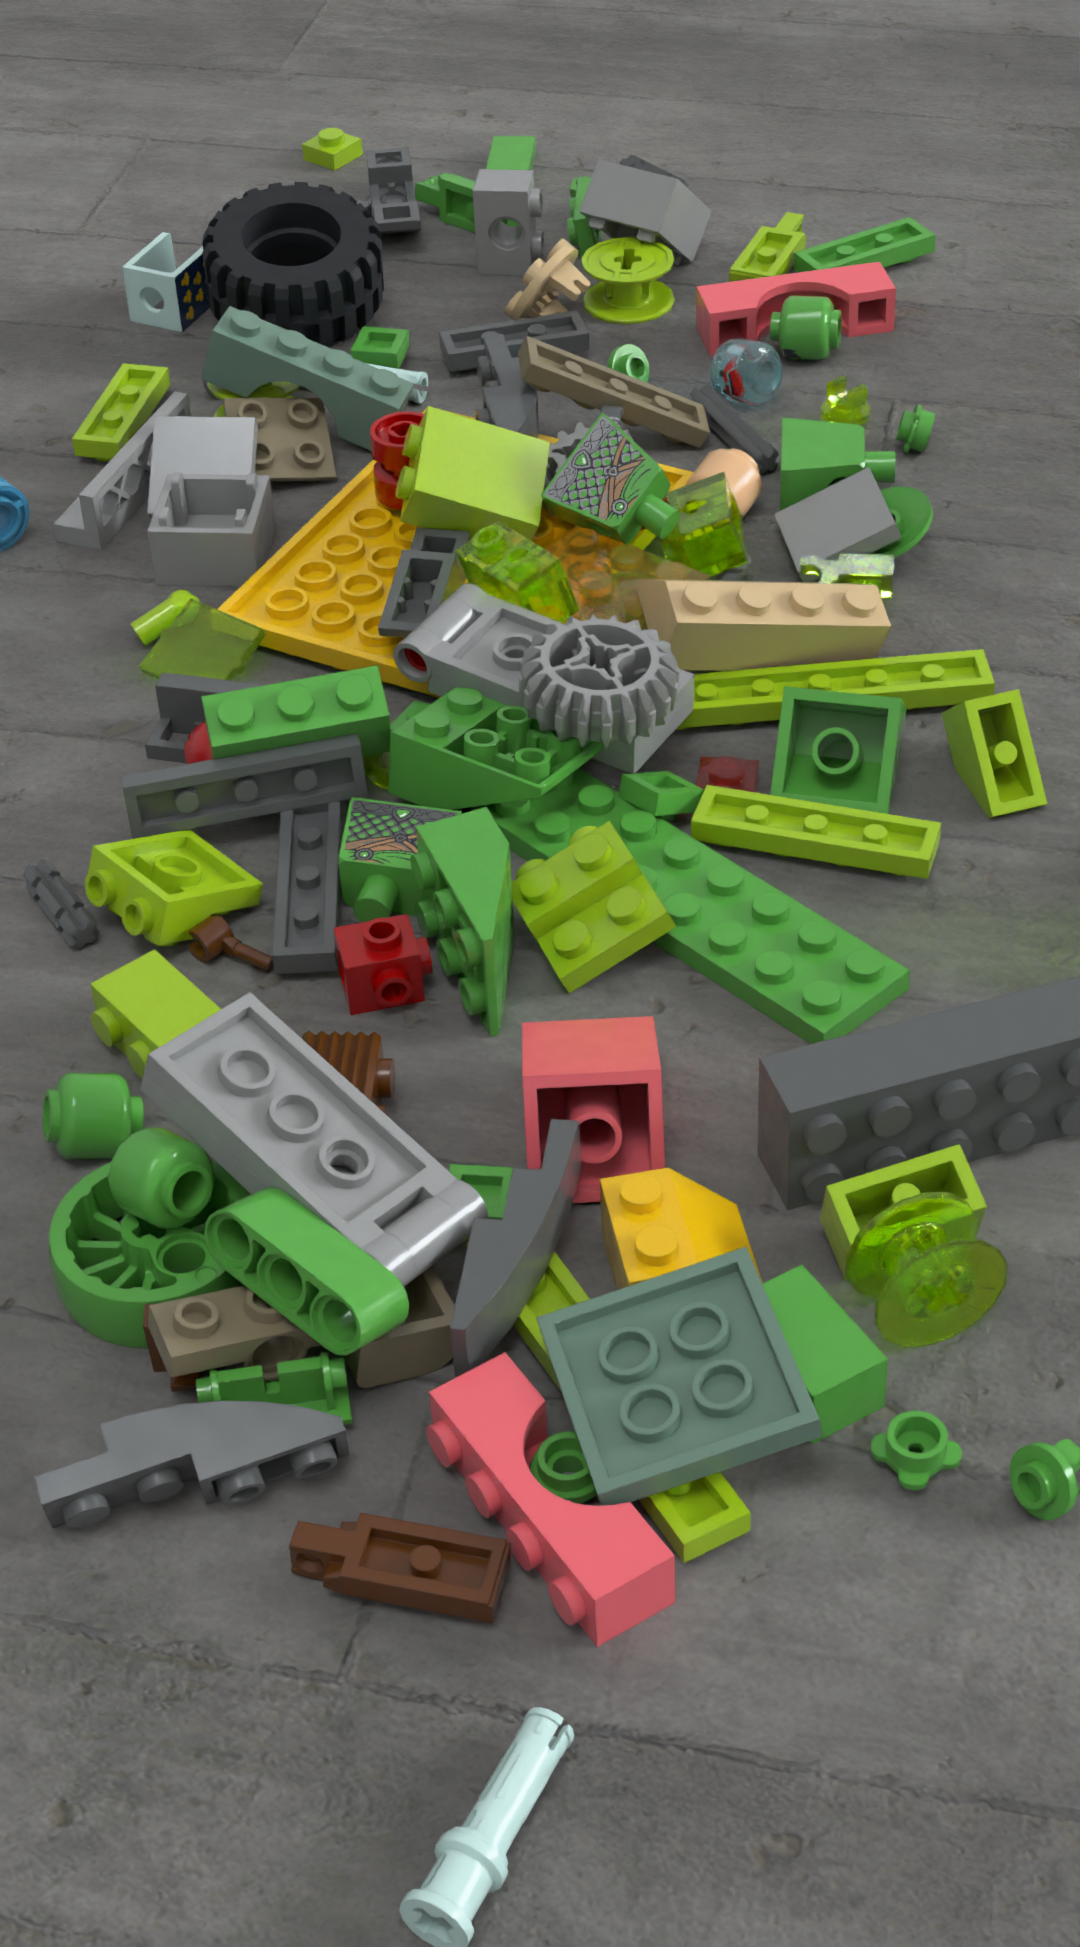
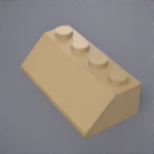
M638 579L636 585L647 628L657 630L659 640L670 643L671 653L677 658V667L682 670L732 671L877 658L891 628L877 585Z

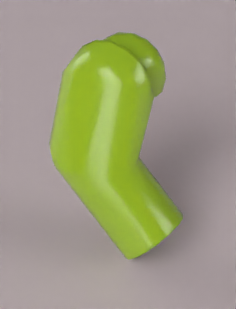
M174 591L166 600L130 623V626L143 645L147 646L168 631L193 626L201 615L202 607L200 600L189 591Z

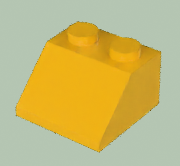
M670 1168L600 1179L602 1239L616 1290L743 1247H747L763 1284L738 1206L734 1202Z

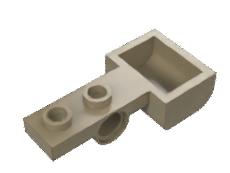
M431 1266L404 1286L408 1297L409 1310L408 1316L402 1325L348 1355H343L359 1387L370 1388L423 1376L440 1369L453 1358L450 1326L455 1305L434 1266ZM245 1285L149 1305L148 1328L170 1378L242 1362L244 1367L262 1365L264 1381H273L279 1379L277 1371L278 1362L305 1359L310 1347L321 1345Z

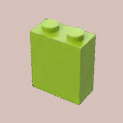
M428 406L420 425L411 424L409 426L404 441L402 455L410 457L409 467L404 466L402 468L396 488L395 497L403 499L400 522L421 528L469 531L470 539L473 543L523 557L540 523L543 500L541 494L544 491L550 442Z

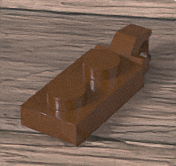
M361 1512L358 1521L342 1522L340 1528L298 1521L289 1544L292 1573L324 1582L323 1587L332 1591L340 1592L343 1595L489 1623L494 1621L511 1562V1543L505 1539Z

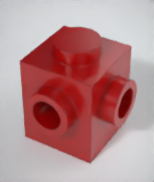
M408 914L376 918L371 921L333 928L338 972L350 1016L425 1001L422 975L433 973L431 954L426 937L415 938Z

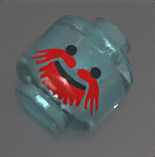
M743 338L731 339L723 343L714 354L710 366V381L713 388L725 400L749 406H757L769 401L779 388L783 377L780 357L770 344Z

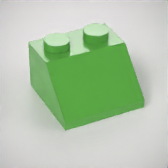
M784 686L770 795L889 814L899 768L906 707L902 698Z

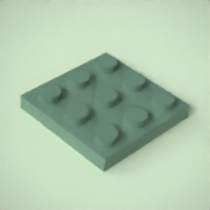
M747 1247L536 1317L601 1506L633 1502L823 1437L819 1416Z

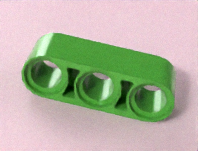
M266 1187L209 1215L205 1223L204 1236L207 1248L213 1259L229 1274L336 1355H348L402 1325L408 1316L409 1302L406 1290L401 1281L389 1269L277 1187Z

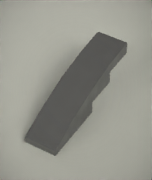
M417 527L410 550H402L378 626L379 636L406 638L455 590L465 583L478 547L477 543L471 542L469 531Z
M551 1119L542 1168L513 1167L503 1219H473L450 1326L455 1377L482 1364L511 1329L547 1270L568 1222L581 1173L579 1121Z

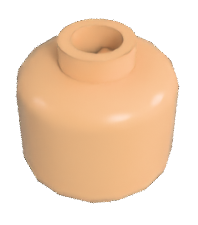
M733 448L728 450L717 449L708 453L688 479L685 493L693 514L701 522L707 525H715L716 523L736 525L762 492V479L757 463L747 453Z

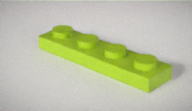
M706 785L691 820V837L698 841L714 843L724 847L732 846L774 853L779 856H792L828 862L838 866H852L893 873L898 876L928 879L940 844L941 823Z

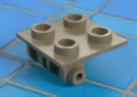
M319 397L223 399L226 417H255L258 422L255 474L270 476V481L336 480L337 476L324 405Z

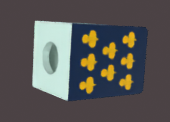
M162 232L122 266L131 322L184 332L210 308L207 296L203 246L176 269L171 234ZM164 301L163 309L154 308L159 302Z

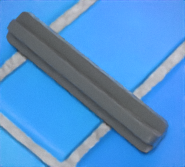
M705 385L700 390L698 388L692 390L690 396L693 398L692 401L704 405L708 425L731 448L739 449L751 456L758 465L760 475H763L768 470L772 472L778 467L776 462L779 455L778 451L712 386Z

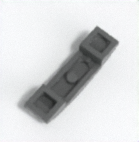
M409 147L366 151L373 219L378 223L381 234L421 231V220L413 185Z

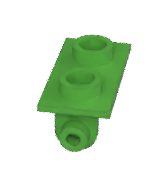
M323 1352L318 1357L278 1362L277 1371L279 1379L273 1381H264L262 1365L218 1371V1368L210 1369V1377L196 1379L198 1403L213 1401H259L286 1404L341 1416L344 1425L353 1424L344 1357L329 1359L328 1352Z

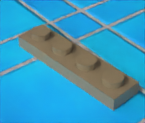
M526 336L518 350L521 378L538 391L558 393L571 398L577 405L589 410L595 408L601 410L603 405L624 407V414L621 420L623 423L632 427L641 425L659 432L664 438L673 443L681 444L685 442L701 448L710 434L704 405L529 336Z

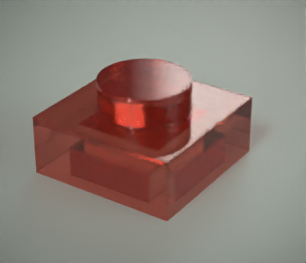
M701 756L696 786L705 789L706 785L757 793L759 760L738 759L731 756Z

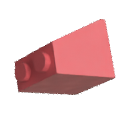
M654 1017L522 1023V1081L527 1168H542L551 1119L579 1121L581 1173L573 1203L600 1202V1179L665 1168L662 1073Z

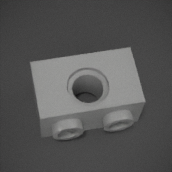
M479 169L472 190L478 275L524 276L536 259H543L544 231L536 230V217H541L542 189L534 187V170ZM510 219L515 221L519 226L510 227L504 224L501 220Z

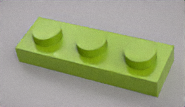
M123 363L72 437L74 455L91 457L103 462L110 461L147 422L171 385L168 367Z

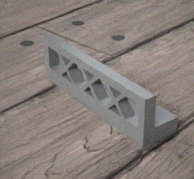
M174 391L55 521L53 526L57 542L102 550L149 497L154 416H191L187 393Z

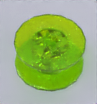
M925 1192L902 1199L875 1215L856 1235L846 1254L845 1275L856 1292L872 1299H877L874 1323L885 1340L901 1347H925L950 1339L979 1321L998 1300L1006 1286L1008 1264L998 1247L981 1239H975L977 1218L967 1200L950 1192Z

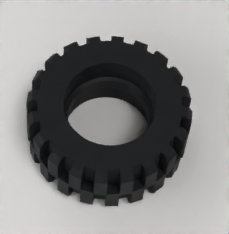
M294 181V185L282 186V183L279 182L269 184L268 188L258 190L257 187L246 191L243 198L237 199L234 197L224 205L222 211L218 210L204 233L202 245L207 296L210 302V309L218 321H220L226 310L231 306L238 310L252 312L264 321L286 330L297 331L309 340L326 347H332L335 340L341 339L344 342L354 336L357 332V327L362 329L363 326H366L374 317L383 300L382 241L378 223L373 219V215L361 203L357 204V201L352 196L343 191L337 194L330 186L319 184L318 187H312L307 182Z

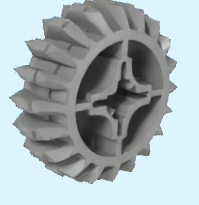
M591 613L589 619L583 621L569 616L565 626L548 624L546 634L533 635L532 644L529 648L524 649V655L520 662L519 693L522 694V702L527 709V717L538 720L540 731L555 730L559 741H564L571 737L579 739L581 747H584L589 741L601 742L607 749L610 741L620 740L630 745L635 734L651 737L654 726L666 725L667 716L670 714V711L674 710V704L678 699L679 667H677V658L671 653L670 643L659 640L657 630L655 629L641 631L638 620L628 623L619 622L616 614L609 620L597 619Z

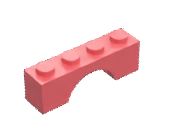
M880 261L696 286V329L710 357L756 350L759 341L766 334L770 333L772 312H781L784 301L792 295L829 298L833 303L834 310H841L842 312L841 333L847 337L894 331L896 287Z
M506 1352L429 1391L432 1424L426 1428V1434L435 1456L445 1467L455 1465L465 1478L468 1494L476 1509L483 1517L489 1518L494 1515L506 1531L507 1542L511 1543V1551L514 1557L526 1571L535 1568L545 1580L556 1611L568 1625L572 1626L578 1623L595 1646L599 1647L675 1603V1555L631 1502L606 1506L574 1503L551 1493L530 1472L532 1458L543 1441L548 1438L546 1402Z

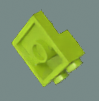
M610 821L598 828L595 826H585L578 829L570 837L568 847L546 861L543 859H533L524 863L517 871L516 879L512 881L513 903L569 994L677 927Z
M190 829L94 845L88 874L85 879L86 895L94 906H107L109 911L122 918L123 925L128 933L134 936L143 934L146 940L157 946H174L180 941L194 939L188 931L206 918L211 917V914L226 915L231 913L232 910L259 905L263 887L262 882Z

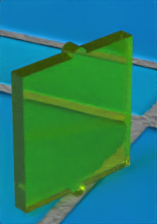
M190 598L171 625L160 631L161 638L140 664L139 668L144 674L158 680L164 672L233 681L237 674L245 672L244 664L266 634L260 627Z

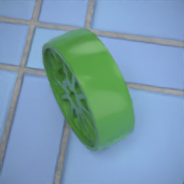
M212 1160L215 1179L212 1195L206 1207L191 1222L179 1228H159L125 1211L117 1204L111 1195L108 1181L111 1162L82 1178L59 1203L53 1215L49 1231V1259L56 1289L71 1317L87 1332L104 1341L132 1348H148L143 1329L145 1304L162 1303L244 1286V1284L224 1270L213 1259L207 1248L204 1233L205 1223L209 1215L249 1196V1192L221 1165ZM125 1215L121 1223L115 1221L118 1217ZM92 1238H97V1239H99V1240H101V1241H90V1240H91Z

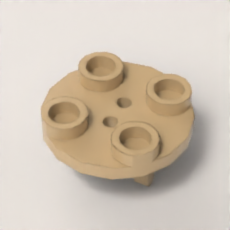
M562 238L548 254L546 263L541 258H538L522 278V281L527 285L524 292L520 290L514 295L505 307L504 313L512 320L569 312L557 300L559 293L556 290L575 301L580 293L586 292L590 286L588 279L573 265L578 256V250Z

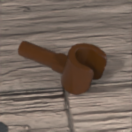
M216 915L208 917L188 931L192 937L197 939L189 945V951L202 963H207L221 952H224L233 958L237 957L267 972H270L273 968L272 956L243 944L242 941L234 938L232 929L222 917Z

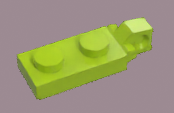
M786 212L775 228L761 226L731 266L729 282L787 274L794 265V253L805 249L806 236L805 233H802L804 215Z

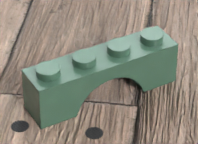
M229 306L212 331L201 375L202 380L245 398L258 387L270 382H290L303 386L316 394L328 406L336 422L338 437L370 451L371 425L375 420L384 415L405 412L414 383L399 378L392 371L373 367L352 358L351 355L342 350L328 348L307 339L297 331L283 329L260 319L252 312L238 310Z

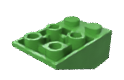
M456 686L390 732L388 793L420 806L448 810L537 798L543 796L604 749V746L601 742L589 741L584 747H581L579 739L573 737L559 741L555 730L540 731L538 720L527 717L526 708L508 706L482 696L475 689L459 688Z
M487 807L417 826L418 853L412 854L410 861L414 879L418 888L422 891L423 901L415 903V913L420 930L424 937H434L438 958L446 976L455 975L458 979L460 997L468 1015L477 1014L489 1036L493 1037L500 1033L515 943L509 842Z

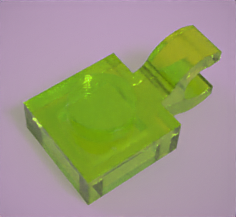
M839 554V560H825L817 556H807L800 560V574L817 575L820 578L818 583L877 585L881 597L892 598L894 555Z

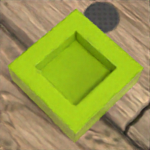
M339 128L323 129L317 136L302 144L303 160L335 171L363 155L362 139L346 134Z

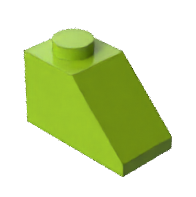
M1019 689L963 701L941 713L955 770L988 818L1047 804Z

